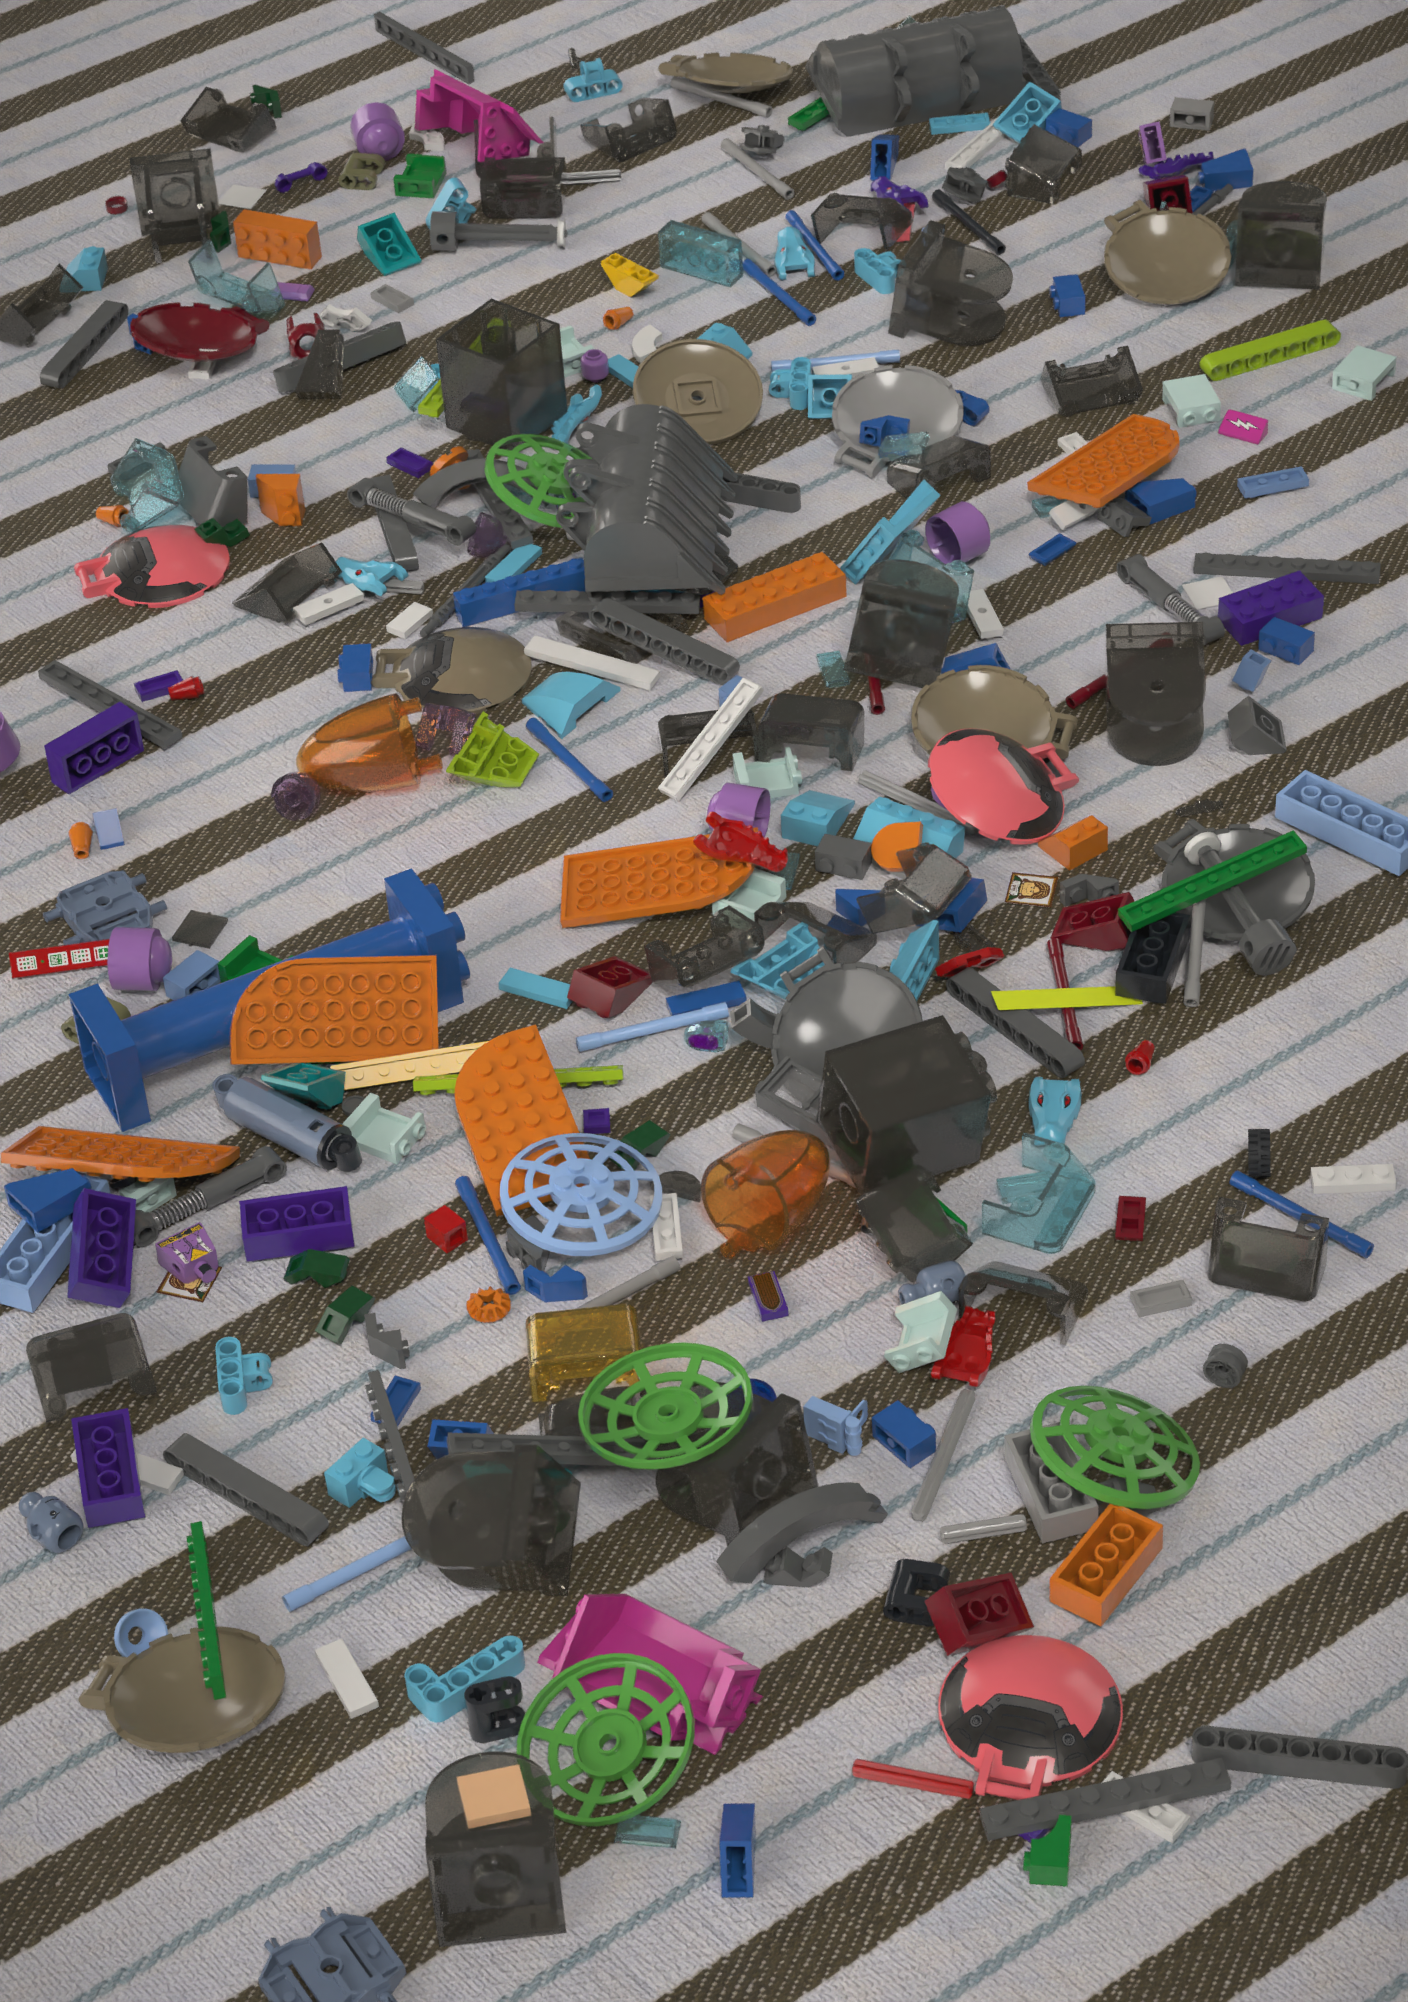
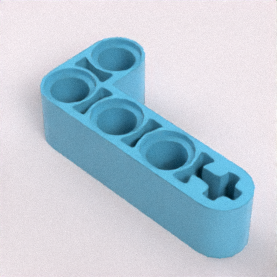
M505 1636L440 1677L425 1664L411 1665L405 1672L408 1698L428 1720L436 1723L443 1722L466 1708L464 1693L470 1685L505 1676L515 1677L520 1674L525 1668L523 1643L516 1636Z

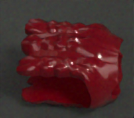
M313 313L315 323H302L294 326L292 316L287 318L286 331L290 344V355L293 358L299 360L328 348V336L324 323L318 313ZM305 336H312L316 339V346L311 350H304L300 346V340Z

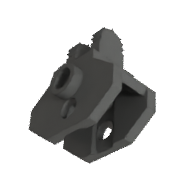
M758 125V128L742 127L741 132L745 133V143H740V148L754 151L755 154L767 155V153H776L777 147H781L785 140L782 134L769 130L770 126Z
M949 167L942 189L964 200L980 202L987 181L972 168Z

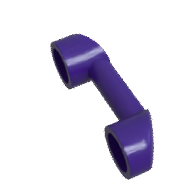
M313 162L305 169L287 175L281 173L275 180V187L279 192L285 193L290 190L292 181L311 175L317 181L323 180L327 175V169L323 164Z

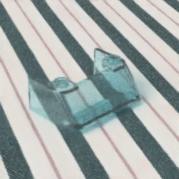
M210 240L188 260L197 289L202 294H207L238 306L250 313L279 312L285 306L270 263H266L250 281H246L223 272Z
M1024 1133L1022 1135V1167L1052 1176L1039 1199L1031 1196H1020L1012 1202L1010 1207L983 1200L982 1234L1047 1254H1055L1063 1250L1096 1191V1181L1067 1145Z

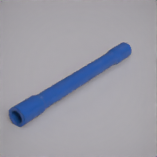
M788 211L785 218L789 224L800 230L804 241L824 264L833 279L841 280L844 277L842 268L822 247L796 211Z
M745 259L742 262L741 267L746 273L761 283L807 326H812L816 322V316L775 283L751 259Z
M533 717L527 721L526 728L587 784L601 801L611 800L613 791L569 752L537 718Z
M1238 1170L1231 1176L1230 1185L1281 1210L1338 1241L1349 1250L1364 1258H1368L1372 1254L1374 1244L1355 1233L1344 1230L1261 1185L1257 1180Z
M461 1176L455 1181V1186L461 1199L471 1214L495 1265L505 1292L509 1295L516 1294L520 1291L521 1285L515 1272L504 1255L477 1198V1192L468 1176Z

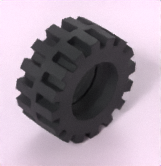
M1248 1129L1249 1177H1271L1270 1129Z

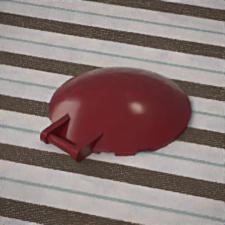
M177 302L156 305L142 310L138 313L136 319L132 318L130 331L138 343L158 354L183 361L207 362L229 358L247 351L256 343L257 334L266 332L270 324L265 319H259L250 314L242 306L229 309L222 307L221 310L211 309L210 304L193 302V306H181V303ZM199 349H211L218 351H200Z

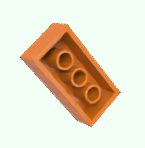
M246 209L233 221L238 257L305 269H312L322 257L316 221Z
M1109 1504L1050 1577V1602L1102 1627L1163 1549V1525L1126 1507Z

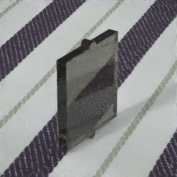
M190 910L172 936V941L188 944L190 947L194 945L210 949L227 924L228 918L213 915L211 912L204 913Z

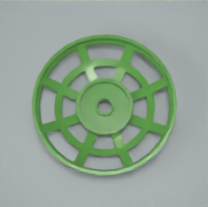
M519 434L503 438L491 447L485 460L484 470L491 488L506 505L531 520L562 528L556 520V515L538 510L542 501L560 506L567 502H585L581 496L574 498L572 494L574 489L564 477V466L569 461L566 459L568 455L574 459L592 458L574 446L558 439L535 434ZM526 442L518 445L512 451L499 449L501 446L509 443ZM530 447L536 452L532 456L519 453L523 449ZM542 447L558 450L559 453L554 454L545 452V450ZM495 455L508 457L507 466L509 474L497 476L494 467ZM515 459L527 462L526 469L517 471ZM527 477H528V479H529L536 487H538V490H536V489H534L533 487H531V486H530L529 484H527L522 478H527ZM515 481L524 491L534 496L530 505L515 497L503 484ZM546 493L564 495L565 499L549 496ZM571 512L572 517H563L566 519H571L574 517V514Z
M684 1342L650 1346L618 1359L593 1379L580 1401L578 1411L579 1425L584 1439L591 1449L612 1463L629 1468L647 1470L681 1466L715 1452L727 1444L740 1431L747 1421L752 1408L753 1394L751 1382L744 1367L731 1355L717 1348ZM667 1358H691L686 1372H666L651 1376L645 1365L652 1361ZM702 1360H706L724 1367L735 1377L720 1387L711 1378L698 1374ZM635 1370L640 1381L628 1387L616 1400L601 1395V1392L613 1380L627 1371ZM682 1381L680 1387L671 1386L658 1389L656 1384L664 1382ZM696 1383L706 1387L712 1393L700 1399L695 1392L691 1391V1388ZM741 1385L745 1398L744 1408L740 1416L727 1418L729 1407L726 1395ZM645 1389L647 1394L635 1406L625 1404L631 1397ZM718 1401L720 1406L718 1418H703V1409ZM594 1404L609 1409L607 1418L608 1433L591 1434L589 1419ZM619 1413L631 1416L634 1427L618 1431L617 1419ZM730 1427L719 1438H717L710 1444L700 1449H697L698 1447L708 1442L711 1438H713L721 1428ZM698 1428H711L703 1437L693 1443L688 1438ZM640 1435L648 1442L642 1449L630 1445L624 1439ZM614 1441L623 1450L636 1456L631 1459L616 1455L605 1450L598 1443ZM676 1441L681 1447L668 1451H655L660 1443ZM649 1457H650V1458L671 1457V1458H666V1459L647 1460Z
M1100 1386L1066 1387L1044 1397L1038 1403L1031 1418V1440L1043 1462L1067 1484L1097 1500L1128 1508H1161L1175 1504L1185 1498L1192 1491L1198 1478L1200 1469L1198 1452L1185 1430L1161 1409L1131 1394ZM1075 1395H1094L1078 1398L1074 1401L1064 1398ZM1103 1402L1106 1409L1095 1411L1083 1404ZM1049 1403L1064 1406L1065 1408L1060 1417V1425L1043 1428L1042 1418L1046 1406ZM1116 1404L1129 1407L1139 1413L1136 1415L1129 1414L1118 1409ZM1076 1411L1088 1417L1087 1423L1070 1425L1072 1412ZM1153 1421L1164 1435L1151 1432L1145 1422ZM1168 1427L1178 1436V1438L1181 1441L1174 1439V1436L1170 1432ZM1073 1434H1084L1085 1440L1091 1449L1087 1451ZM1063 1435L1069 1447L1081 1459L1073 1467H1070L1055 1453L1046 1437ZM1154 1442L1169 1446V1455L1166 1460L1152 1449ZM1178 1450L1189 1454L1192 1461V1469L1185 1480L1172 1468L1176 1462ZM1102 1456L1108 1460L1121 1463L1124 1468L1109 1464L1099 1459V1457ZM1148 1458L1156 1465V1467L1139 1470L1136 1469L1135 1464L1141 1463ZM1092 1465L1109 1474L1126 1478L1127 1492L1104 1486L1082 1474ZM1166 1474L1176 1486L1164 1492L1139 1493L1138 1479H1151Z
M611 1653L580 1661L550 1680L537 1694L524 1716L517 1739L516 1756L524 1786L539 1806L550 1815L564 1822L580 1826H603L630 1819L658 1802L674 1786L685 1769L695 1736V1719L692 1705L684 1688L675 1676L661 1664L646 1657L634 1654ZM625 1668L622 1685L603 1687L588 1694L578 1680L587 1674L602 1669ZM637 1669L647 1671L659 1677L674 1692L660 1704L649 1693L634 1687ZM568 1686L576 1701L562 1714L553 1730L537 1726V1722L548 1704L560 1691ZM620 1696L617 1709H605L597 1712L593 1705V1702L603 1698ZM632 1698L644 1702L653 1711L638 1721L634 1715L629 1713ZM681 1702L687 1721L686 1741L684 1746L670 1747L671 1727L667 1714ZM582 1710L587 1719L579 1727L576 1735L564 1733L570 1721ZM660 1721L662 1745L648 1746L645 1732ZM532 1737L549 1742L548 1762L552 1775L538 1781H534L530 1767V1744ZM611 1739L616 1740V1745L611 1750H603L606 1742ZM559 1745L573 1747L576 1763L561 1770L558 1759ZM643 1758L657 1759L650 1772L641 1781H638L633 1770L639 1765ZM666 1759H679L669 1778L656 1792L647 1797L643 1789L659 1774ZM583 1772L594 1779L588 1794L575 1789L567 1781ZM622 1778L628 1787L623 1792L601 1796L607 1781H615ZM559 1785L570 1797L584 1803L577 1817L555 1808L544 1798L541 1792ZM632 1796L637 1803L636 1806L611 1816L590 1818L596 1805L617 1803Z

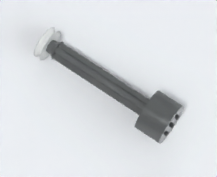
M432 211L430 220L431 249L434 251H457L459 240L550 242L557 240L558 249L560 246H563L565 249L566 237L568 235L566 220L560 221L559 218L557 227L551 224L459 223L458 212Z
M1213 832L1200 833L1193 837L1185 846V857L1188 858L1191 864L1204 866L1205 869L1222 862L1219 857L1221 841ZM1238 885L1221 891V894L1245 929L1239 942V948L1253 971L1258 975L1266 976L1275 974L1289 965L1297 949L1283 925L1275 919L1260 920Z

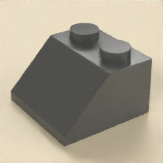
M1249 695L1227 712L1231 742L1236 749L1243 750L1248 755L1282 754L1287 751L1282 721Z

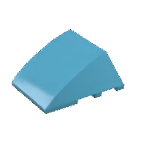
M558 672L550 675L521 700L534 715L544 719L546 726L557 731V736L563 739L576 728V719L599 700L605 703L608 702L621 689L617 685L591 675Z
M804 920L786 932V939L755 960L748 957L733 967L730 973L742 977L786 1000L785 998L790 992L780 974L786 970L789 972L818 953L817 950L820 948L818 940L815 936H812L808 930V924ZM823 962L794 980L795 983H798L825 964Z

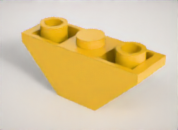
M617 253L611 254L601 261L602 268L616 290L629 297L645 290L659 279L658 274Z

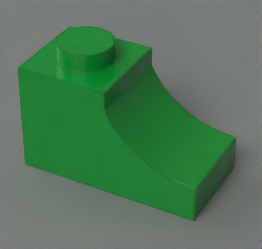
M1059 1815L1056 1826L1049 1834L1040 1839H1031L1030 1852L1024 1851L1023 1871H1029V1884L1068 1887L1071 1815Z

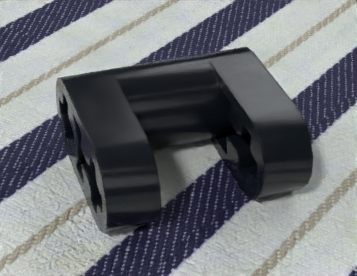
M913 1559L898 1560L885 1601L884 1615L896 1622L934 1626L925 1604V1600L929 1597L917 1596L915 1592L916 1589L937 1592L944 1586H948L951 1575L950 1570L939 1563Z
M505 1676L475 1683L466 1689L464 1698L472 1740L477 1743H489L519 1735L525 1711L520 1706H516L523 1698L522 1685L516 1677ZM505 1690H511L512 1693L506 1694ZM495 1692L496 1698L492 1699V1693ZM514 1718L516 1722L511 1723L509 1719ZM496 1721H499L500 1727H496Z

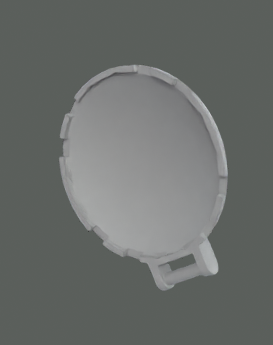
M892 365L874 368V372L866 375L859 374L841 388L832 406L833 427L844 443L837 451L834 460L839 464L845 463L866 472V475L874 478L888 461H909L937 452L956 436L962 425L964 413L960 394L953 389L952 383L934 371L918 366L905 365V368H892ZM888 415L910 419L907 443L885 439L881 447L859 443L860 425L863 421ZM856 452L873 459V461L868 464L850 455Z

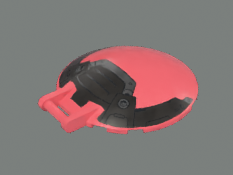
M158 525L140 529L119 538L108 546L99 558L77 563L74 566V571L81 580L82 592L86 598L107 595L108 597L114 596L119 599V603L135 607L138 603L148 604V608H162L195 600L203 596L204 591L209 587L215 588L224 579L226 569H229V552L226 545L206 543L195 532L194 529L196 527ZM94 574L96 581L91 582L89 575Z
M961 729L948 733L935 744L928 760V767L931 770L930 782L942 804L955 818L964 825L968 822L978 828V833L996 841L998 838L1010 840L1011 844L1018 845L1040 842L1055 832L1064 815L1065 805L1062 790L1072 788L1080 779L1075 773H1071L1055 752L1056 748L1051 742L1027 748L1005 735L983 729ZM1048 758L1061 774V777L1056 778L1042 759Z
M1017 1635L999 1638L982 1644L964 1655L952 1667L940 1690L938 1715L940 1726L942 1725L946 1741L959 1758L963 1757L974 1765V1770L979 1772L975 1795L985 1796L986 1794L1021 1800L1040 1796L1042 1787L1051 1786L1054 1781L1066 1778L1072 1781L1090 1772L1092 1766L1102 1758L1105 1759L1118 1740L1123 1720V1706L1114 1679L1107 1669L1092 1655L1073 1644L1059 1639L1038 1635Z

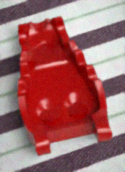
M712 811L706 817V822L714 828L709 838L707 839L704 835L698 834L693 841L699 850L710 857L719 860L749 863L761 866L772 872H781L788 862V850L786 848L779 850L775 845H771L769 838L763 837L761 831L754 832L752 825L746 826L743 821L723 818Z
M965 1307L963 1317L957 1320L952 1327L945 1358L934 1361L931 1371L933 1379L941 1380L942 1377L967 1381L973 1387L980 1386L987 1376L992 1359V1328L995 1324V1311L987 1310L982 1312L977 1308Z

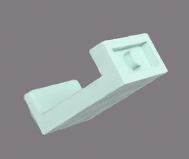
M567 326L534 338L536 357L558 380L581 372V357L588 350L595 349L592 345L583 347L575 339L572 326Z
M1357 345L1333 370L1332 389L1372 401L1376 396V385L1385 375L1391 377L1395 375L1396 356Z
M1205 374L1163 381L1162 400L1165 404H1172L1177 413V425L1179 428L1220 420L1221 401Z
M785 747L784 758L750 763L744 762L742 752L733 753V770L737 784L766 788L769 790L770 798L799 794L798 784H802L801 770H796L798 769L797 756L792 755L790 747Z
M755 868L750 877L738 889L712 903L713 917L757 932L786 898L785 878Z
M372 1093L361 1102L343 1123V1125L351 1130L360 1151L398 1164L404 1156L409 1154L413 1145L426 1132L423 1113L417 1112L410 1119L381 1108L379 1096Z
M942 1291L897 1306L894 1315L904 1325L898 1347L886 1350L884 1357L898 1373L945 1358L957 1308Z

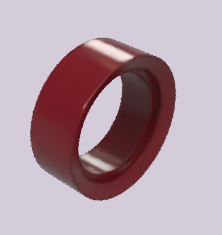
M1004 169L1000 170L986 180L987 185L992 189L1004 182L1009 176Z
M114 196L105 201L106 211L109 214H122L128 210L125 197Z

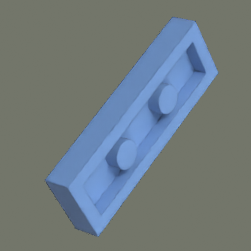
M1301 466L1238 478L1237 486L1244 498H1254L1260 495L1275 494L1281 491L1309 486V478Z

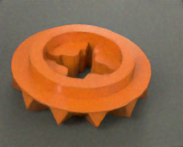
M491 1286L488 1290L479 1288L478 1293H471L470 1300L466 1301L468 1314L480 1322L498 1321L505 1317L511 1308L509 1294L504 1293L502 1288L494 1290Z

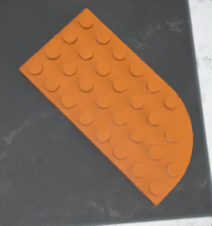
M1132 414L1028 481V491L1037 492L1039 495L1054 496L1056 499L1071 500L1077 504L1092 505L1094 508L1104 507L1106 503L1117 498L1120 494L1131 489L1132 486L1172 461L1179 451L1178 432L1171 430L1170 424L1164 421Z
M758 827L753 828L754 832L759 831ZM710 834L704 836L708 839ZM696 836L564 855L560 922L562 928L664 913H675L690 909H701L738 889L750 877L756 865L710 857L694 845L693 841Z
M436 955L302 958L285 961L267 969L250 983L235 1007L230 1026V1064L364 1061L439 1049Z
M536 1024L493 1038L478 1048L461 1068L455 1085L456 1109L496 1217L504 1215L500 1203V1182L509 1162L520 1151L535 1142L556 1135L579 1133V1130ZM569 1142L570 1145L584 1144L583 1142ZM555 1144L531 1153L523 1160L535 1161L544 1153L559 1146ZM574 1151L577 1158L590 1159L587 1151ZM560 1153L546 1160L544 1164L556 1167L566 1161L563 1153ZM519 1168L512 1170L508 1181V1194L510 1198L525 1192V1177L528 1170ZM536 1171L533 1178V1189L549 1184L550 1175ZM579 1183V1184H576V1186H577V1187H582V1186H586V1184ZM549 1194L539 1197L538 1200L541 1203L552 1201V1198ZM528 1201L524 1204L514 1207L515 1211H518L521 1209L531 1207V1205Z
M38 1126L1 1152V1163L10 1164L12 1168L34 1166L39 1171H49L52 1168L63 1171L73 1168L76 1172H87L88 1176L109 1174L115 1179L138 1177L139 1181L151 1182L154 1181V1178H182L207 1173H221L223 1168L231 1165L240 1157V1147Z

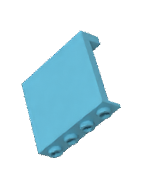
M923 480L889 521L883 517L874 526L840 569L856 585L901 543L941 495Z

